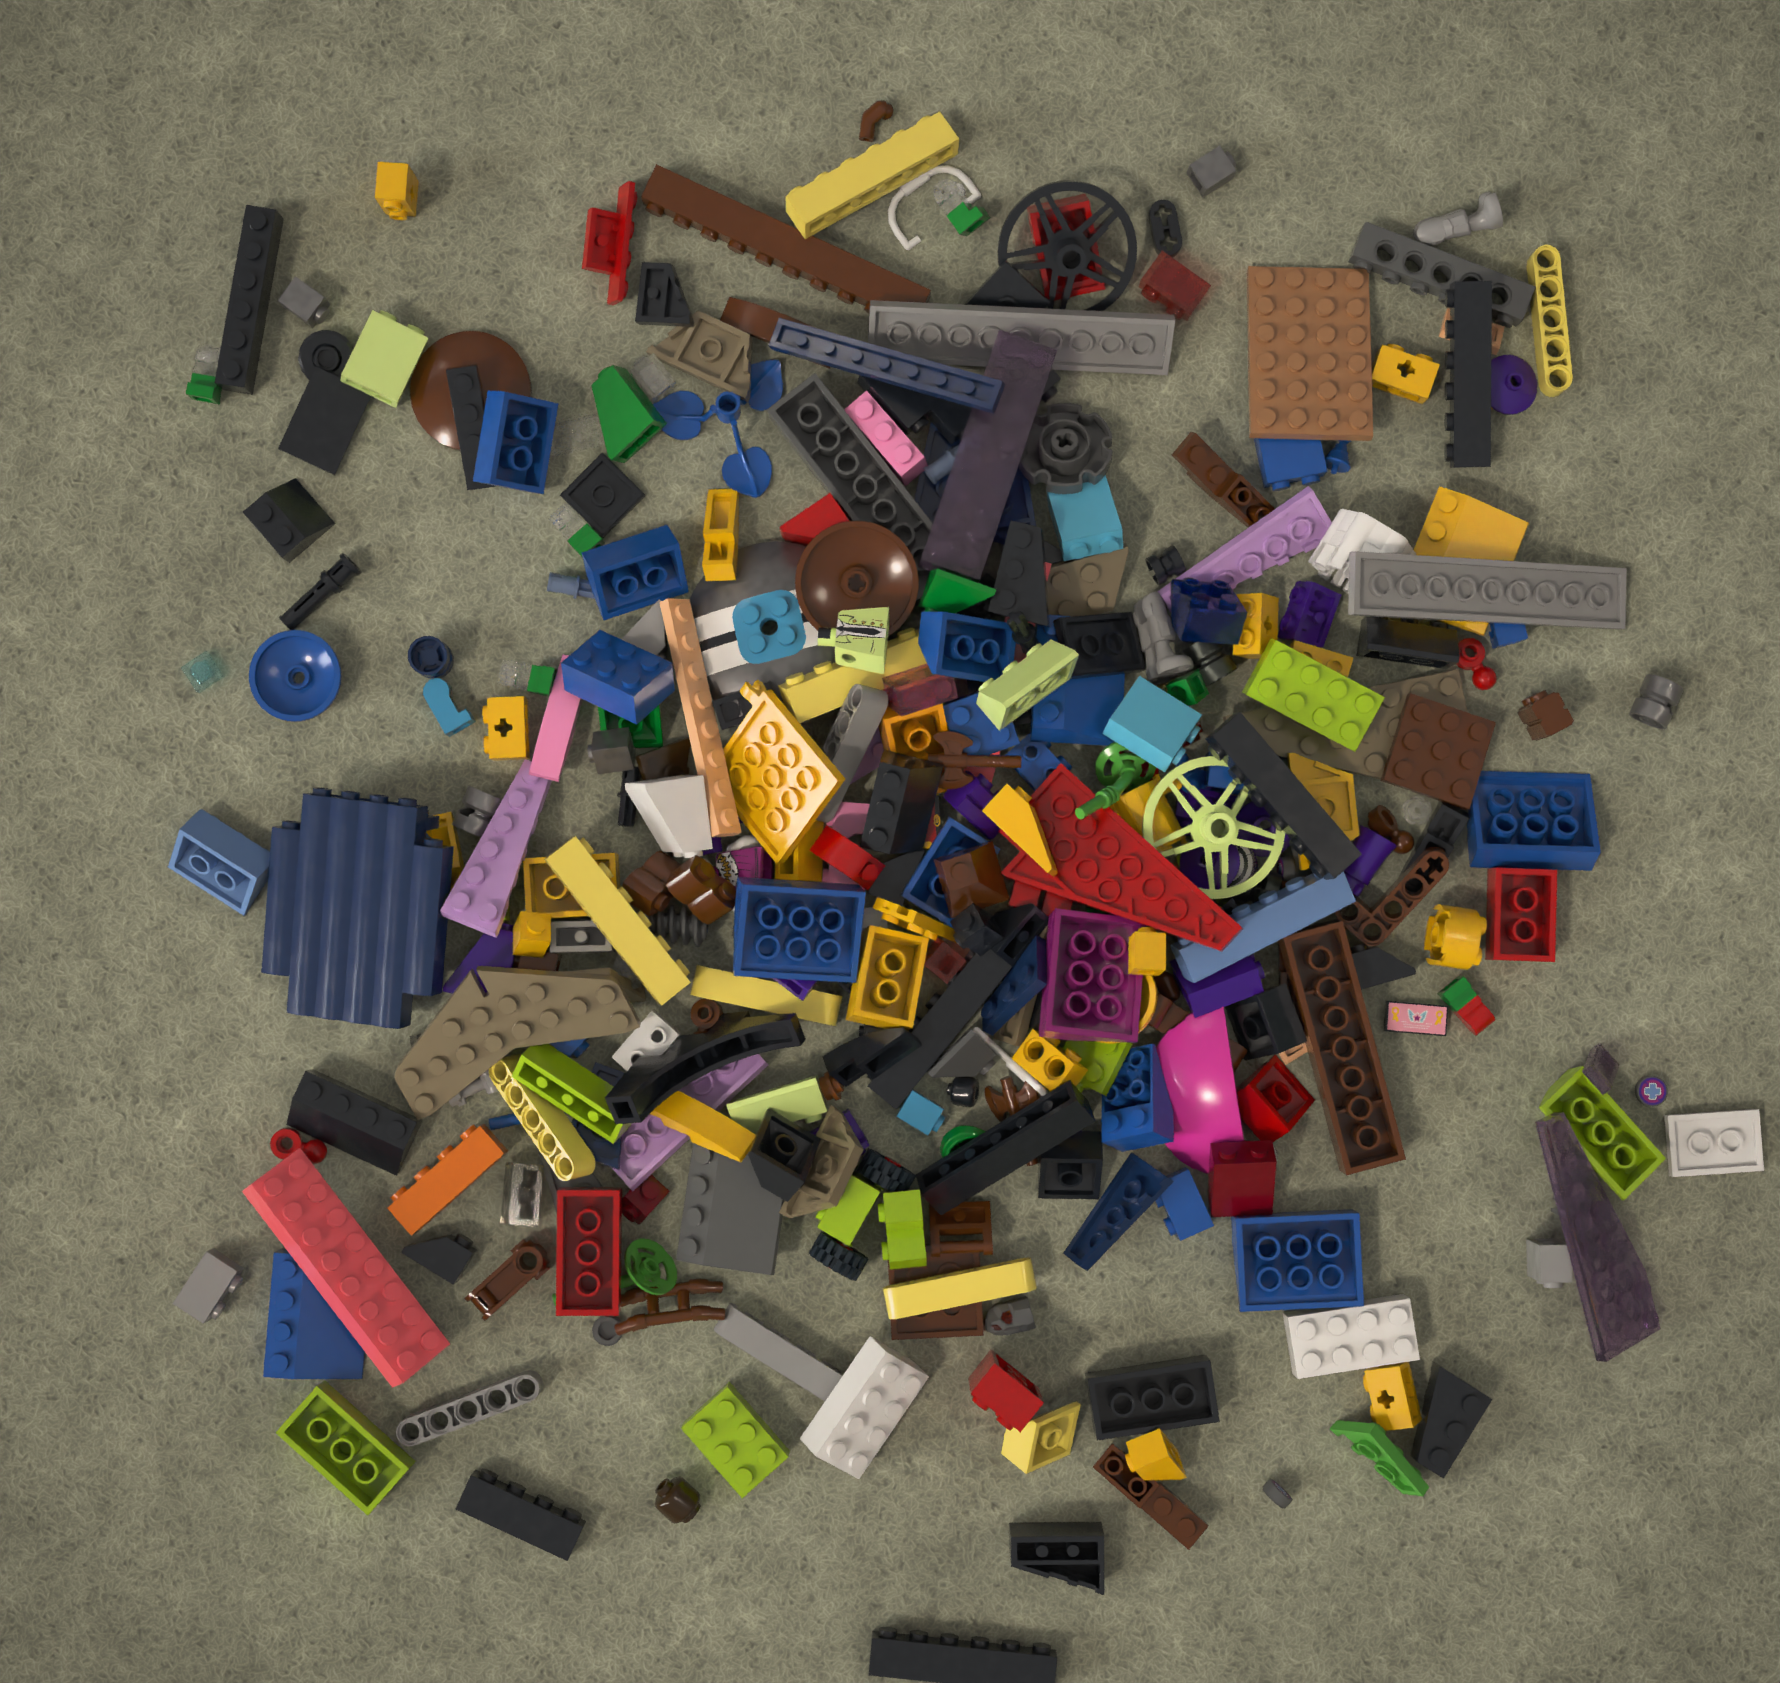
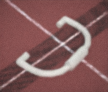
M949 165L937 166L899 187L900 190L892 198L888 208V222L894 235L906 250L912 249L921 240L918 236H915L908 241L899 229L895 215L898 202L904 196L907 197L929 181L931 176L937 173H949L957 176L966 185L972 195L964 201L973 204L981 197V193L971 179L960 169Z
M979 1027L973 1028V1031L1006 1062V1066L1023 1082L1026 1081L1042 1096L1048 1093L1046 1088L1011 1059L1012 1057Z

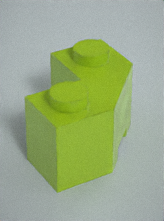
M920 1190L883 1193V1203L878 1204L879 1222H885L887 1241L881 1242L883 1261L889 1260L890 1270L927 1266Z

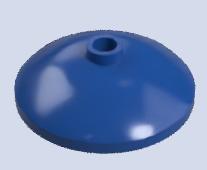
M302 630L283 631L271 636L257 649L250 663L249 684L255 700L267 713L285 721L300 722L319 716L334 702L341 685V666L334 650L322 638ZM303 673L305 676L304 681L300 684L296 683V674Z

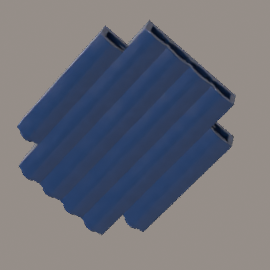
M314 787L312 793H303L301 822L286 820L282 821L281 826L272 827L261 972L271 975L289 976L286 1013L374 1025L383 1028L401 1029L410 1026L413 995L434 996L442 993L448 918L443 917L440 910L450 894L454 846L443 845V840L426 838V830L439 829L440 816L429 815L428 806L417 805V799L398 798V802L388 801L389 796L370 794V798L367 799L360 798V792L341 791V795L331 794L332 789Z

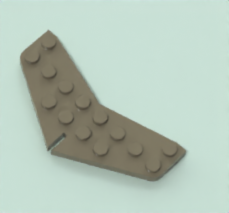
M478 966L476 971L488 992L485 993L474 970L471 969L398 1064L395 1080L417 1120H420L436 1112L514 1048L627 1033L639 1028L641 1021L622 984L614 976Z

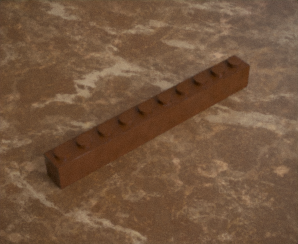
M657 164L642 193L641 199L643 205L646 206L645 210L652 215L662 217L665 214L673 218V223L683 229L689 230L691 226L700 230V235L709 241L716 242L717 239L728 243L727 247L733 252L741 255L744 252H748L756 256L755 261L766 267H771L774 264L783 268L782 273L792 279L798 280L800 276L809 280V285L818 291L826 292L828 289L837 293L836 297L844 303L853 305L855 301L865 306L864 310L867 313L870 312V300L928 303L931 297V290L814 236L805 239L797 228Z

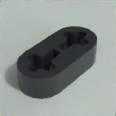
M1158 200L1151 206L1149 211L1153 244L1156 253L1160 257L1170 259L1179 253L1182 246L1177 211L1172 202ZM1159 208H1163L1165 212H1170V215L1166 218L1167 226L1162 225L1160 217H1155ZM1164 232H1168L1170 241L1176 242L1171 251H1167L1166 246L1160 245L1165 239Z

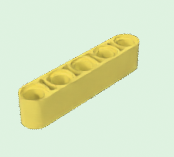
M1542 245L1529 257L1526 268L1528 284L1536 286L1530 300L1538 384L1544 395L1556 397L1570 387L1573 374L1561 258L1559 251L1555 247ZM1537 257L1546 258L1549 267L1544 268L1540 266ZM1540 286L1548 287L1552 292V297L1543 296ZM1543 316L1552 317L1555 327L1546 326ZM1547 345L1554 346L1557 349L1558 357H1552L1547 353ZM1550 375H1555L1560 379L1561 387H1555L1550 383Z
M701 965L696 966L690 995L776 1014L796 1013L799 1019L832 1026L837 1025L843 997L812 990L802 1001L778 982L757 977L734 976L733 972Z
M522 1054L503 1057L489 1068V1076L556 1176L562 1181H568L592 1174L595 1169V1158L564 1111L511 1077Z
M1028 1257L897 1283L884 1287L883 1293L889 1319H899L1036 1290L1037 1286L1032 1261Z

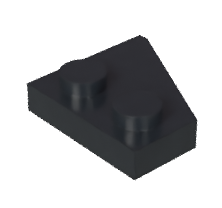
M642 262L635 322L639 325L694 327V321L675 267L671 263Z

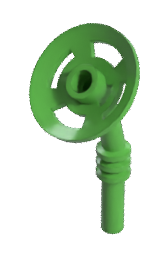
M1117 742L1109 744L1100 752L1095 763L1097 778L1105 788L1098 791L1093 799L1076 808L1075 815L1079 819H1084L1100 808H1108L1119 801L1120 795L1123 792H1129L1149 782L1155 773L1156 767L1149 763L1147 774L1144 778L1140 777L1142 773L1141 765L1146 761L1133 753L1119 754L1120 751L1128 749ZM1110 759L1113 762L1111 767L1112 774L1105 776L1104 766L1106 761Z
M645 1238L637 1239L628 1245L624 1254V1263L628 1274L621 1276V1289L636 1284L645 1292L653 1295H664L672 1290L677 1281V1269L672 1257L657 1242ZM638 1249L648 1250L652 1252L653 1255L646 1252L638 1253ZM630 1258L634 1261V1263H633L634 1272H633V1270H632V1268H631ZM660 1263H663L665 1267L666 1280L660 1278ZM556 1293L552 1294L554 1305L556 1306Z

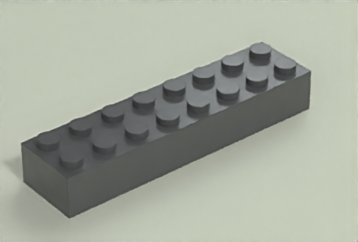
M816 373L767 409L770 420L826 492L832 494L849 521L860 520L881 525L896 534L908 547L916 563L919 579L915 606L919 605L931 570L938 568L954 575H958L964 570V563Z

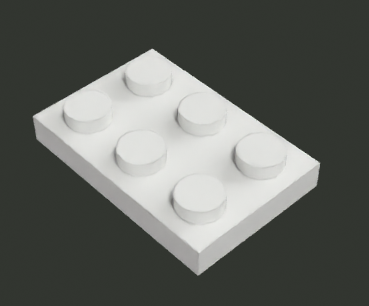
M1759 1109L1664 1115L1669 1176L1681 1177L1764 1171Z

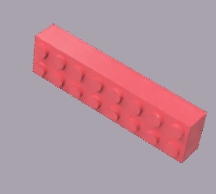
M301 1148L297 1149L242 1191L392 1388L404 1383L450 1345L446 1337Z

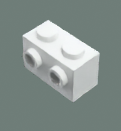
M652 1010L641 1022L640 1027L635 1029L613 1054L612 1058L628 1071L639 1057L666 1054L681 1033L655 1010Z

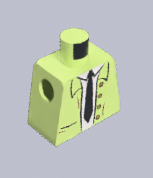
M889 607L840 611L838 613L837 628L819 627L818 646L835 647V663L838 665L884 674L889 634Z

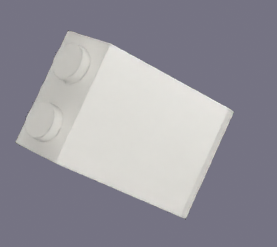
M678 775L625 783V790L663 852H673L674 857L684 856V858H692L695 855L703 856L702 850L713 849L703 775Z

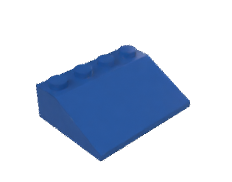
M1049 615L1050 627L1036 624L1035 636L1041 645H1044L1049 640L1058 642L1053 621L1060 617L1071 616ZM1125 674L1070 679L1032 707L1030 741L1108 746L1115 742L1102 733L1109 719L1124 699Z
M1481 771L1470 809H1468L1467 845L1470 867L1592 871L1601 850L1590 774Z
M737 877L734 911L733 975L856 983L866 892L858 884Z
M1353 1209L1277 1212L1272 1215L1231 1217L1232 1247L1240 1312L1364 1306L1359 1212Z
M286 1249L274 1252L263 1377L284 1379H363L365 1351Z

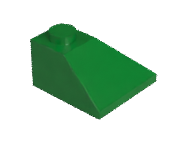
M937 568L930 571L918 606L925 608L924 612H948L955 614L994 596L996 589Z
M660 704L637 725L598 707L601 731L629 727L635 748H659L663 746Z

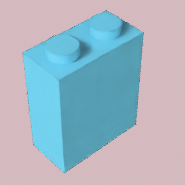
M1106 475L1095 485L1090 482L1083 483L1082 491L1078 493L1055 494L1047 492L1048 508L1063 561L1081 559L1087 556L1123 549L1122 526Z
M1139 676L1109 719L1102 734L1161 771L1166 772L1171 763L1177 766L1184 756L1186 749L1182 747L1187 741L1192 744L1201 728L1196 725L1202 714Z

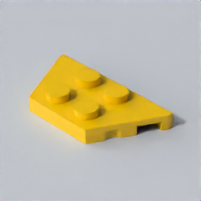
M1287 753L1290 771L1350 841L1358 837L1359 825L1353 774L1305 758L1296 753ZM1298 854L1300 870L1309 869L1311 862L1304 854Z
M879 897L876 898L873 909L883 913L881 919L935 941L940 936L957 943L953 937L955 931L952 927L917 911L907 909Z

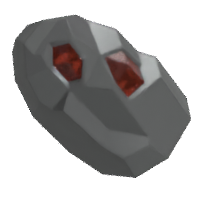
M1027 1296L994 1305L988 1311L984 1321L986 1331L1000 1336L1036 1328Z

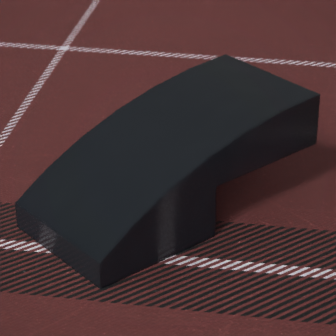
M770 681L764 683L766 690L773 691ZM740 692L712 701L722 730L741 724L752 708V704Z

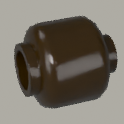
M675 1477L671 1480L666 1478L655 1490L657 1494L655 1507L673 1524L689 1522L695 1517L701 1507L699 1504V1492L683 1477Z

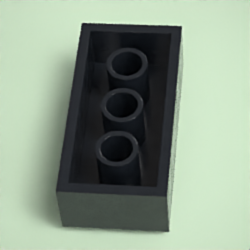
M1207 1355L1085 1373L1094 1435L1097 1441L1149 1433L1159 1428L1164 1431L1220 1422L1211 1361Z

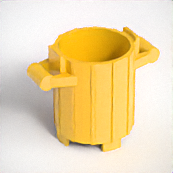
M1159 774L1152 777L1153 780L1121 795L1119 801L1109 806L1142 837L1145 806L1151 792L1161 780ZM1178 779L1173 781L1176 788L1180 790L1182 787ZM1169 786L1160 797L1154 812L1152 827L1154 842L1182 829L1165 797L1166 794L1173 793ZM1183 835L1156 847V850L1163 852L1173 848L1171 845L1178 841L1181 844L1187 843L1186 836Z

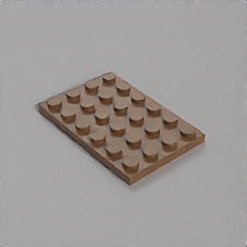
M1248 266L1249 438L1371 441L1373 438L1370 294L1369 273H1367V270Z

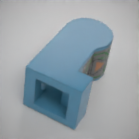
M434 678L425 684L423 688L424 698L445 735L451 737L476 722L469 710L464 709L460 712L453 700L452 687L440 678Z

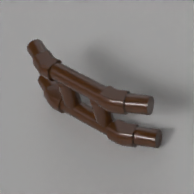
M700 1278L690 1279L686 1282L676 1283L673 1289L664 1295H653L639 1287L627 1290L624 1294H621V1307L647 1300V1314H637L615 1324V1332L620 1336L630 1331L635 1332L640 1329H646L649 1326L690 1320H724L725 1308H715L706 1305L691 1306L690 1308L689 1293L691 1295L721 1294L723 1282L708 1281V1279ZM677 1295L678 1310L660 1312L659 1298Z

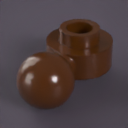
M1378 805L1368 813L1369 828L1383 837L1389 836L1390 841L1397 846L1393 850L1394 852L1406 854L1412 850L1414 846L1412 834L1406 830L1398 829L1397 821L1389 809L1383 805Z
M704 998L698 1000L692 1006L691 1020L698 1027L697 1031L693 1034L707 1033L723 1014V1009L718 1002ZM707 1008L709 1015L706 1019H703L701 1012Z

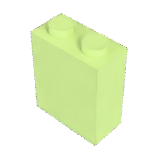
M372 310L345 365L340 381L396 408L427 345L428 337L424 336L425 332L414 325L408 324L406 327L396 322L397 318L388 312L380 310L378 313Z

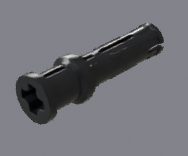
M345 553L339 555L340 560L328 571L323 570L319 576L321 579L283 615L279 616L280 620L290 630H295L330 595L343 591L342 586L355 574L359 576L362 573Z

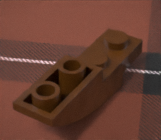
M1190 432L1173 452L1172 456L1188 471L1186 474L1205 493L1246 527L1249 528L1275 510L1241 474L1235 473L1197 433Z
M1112 1443L1093 1468L1190 1550L1209 1525L1159 1480H1143L1136 1471L1131 1472L1125 1458L1126 1453Z

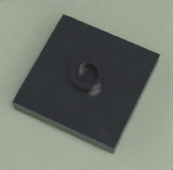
M1005 260L964 305L1046 308L1050 304V300Z

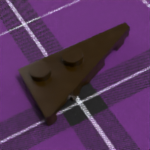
M689 737L635 756L642 779L650 780L689 775V767H687L689 747H691ZM667 852L668 856L674 857L673 852Z

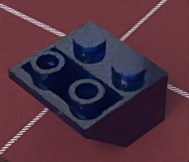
M1189 577L1183 580L1172 579L1170 584L1172 627L1180 640L1238 645L1247 611L1229 583L1222 580L1204 582Z

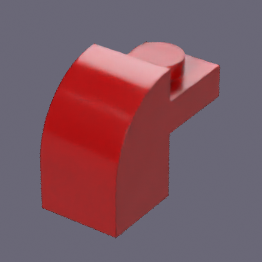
M828 825L825 826L809 850L866 890L870 889L885 867L883 863Z

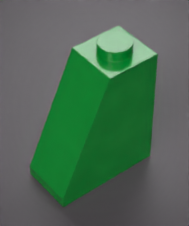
M615 365L606 367L598 374V379L591 385L607 454L611 461L627 462L667 424L627 369Z

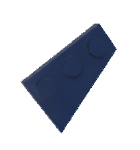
M1038 935L1034 937L991 998L984 1004L981 1011L982 1031L993 1036L1047 985L1046 940Z

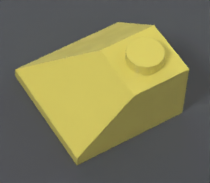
M1076 1401L1032 1417L1021 1433L1015 1428L1011 1431L1006 1429L1001 1454L1026 1474L1070 1455L1081 1404Z

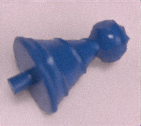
M1338 440L1339 443L1325 457L1326 467L1331 470L1332 474L1337 472L1345 473L1351 469L1347 444L1352 441Z
M1186 753L1178 765L1188 761L1189 757ZM1195 768L1182 774L1198 790L1203 788L1206 771ZM1182 785V790L1184 792L1189 793L1188 790Z

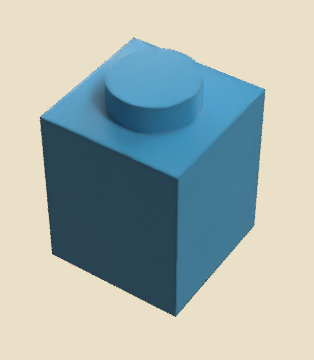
M915 1090L909 1093L896 1117L926 1135H929L931 1130L937 1132L945 1119V1116L941 1114L944 1110L943 1107Z

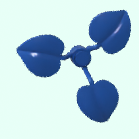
M766 360L751 365V387L748 404L754 410L764 411L780 400L783 394L781 363L779 360ZM689 391L674 392L662 400L653 403L654 407L667 422L661 430L674 439L690 440L697 437L701 431L700 421H707L714 413L717 414L721 422L731 424L739 454H732L725 459L722 466L723 479L731 489L738 493L754 498L764 494L771 481V461L766 452L760 447H751L745 452L743 450L737 420L741 414L740 405L743 406L747 402L742 400L739 395L733 392L721 393L716 398V405H711L710 410L705 415H702L704 412L702 400L696 394Z

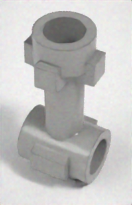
M489 1069L479 1076V1079L474 1080L449 1100L452 1107L465 1105L467 1103L466 1097L484 1089L487 1094L498 1091L489 1076Z

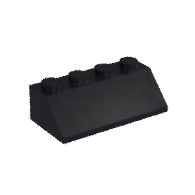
M311 1069L305 1071L292 1098L286 1125L397 1176L423 1120H417L415 1116Z

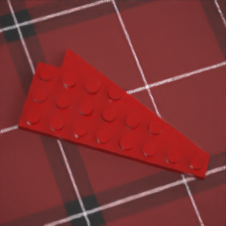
M1061 763L1031 795L1032 799L1028 802L1036 810L1058 873L1054 877L1051 876L1002 829L999 830L1020 851L1001 872L1006 878L1223 952L1243 930L1235 920L1110 807L1100 808L1084 819L1077 818L1075 809L1093 799L1095 793Z

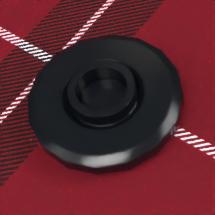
M321 330L314 332L303 341L299 349L298 361L301 371L310 380L317 366L341 378V374L354 348L345 336L336 331Z

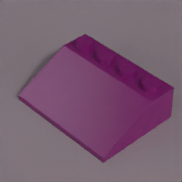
M1055 908L1049 915L1046 943L1047 985L1042 990L1039 1037L1073 1041L1138 1042L1143 975L1128 974L1129 937L1135 931H1138V928L1146 927L1145 925L1119 916Z

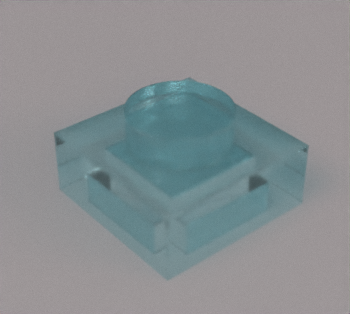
M208 651L203 652L181 667L199 694L225 677Z

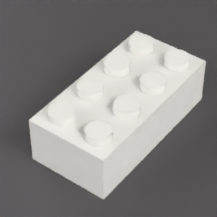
M1404 1294L1364 1300V1306L1303 1309L1283 1313L1292 1374L1297 1379L1420 1360L1411 1301Z
M870 1336L804 1431L800 1440L816 1457L860 1479L929 1376L915 1362Z

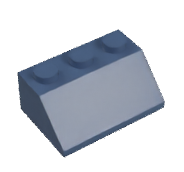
M200 809L179 829L168 868L245 916L268 881L270 852L246 838L242 833L224 824L215 816Z

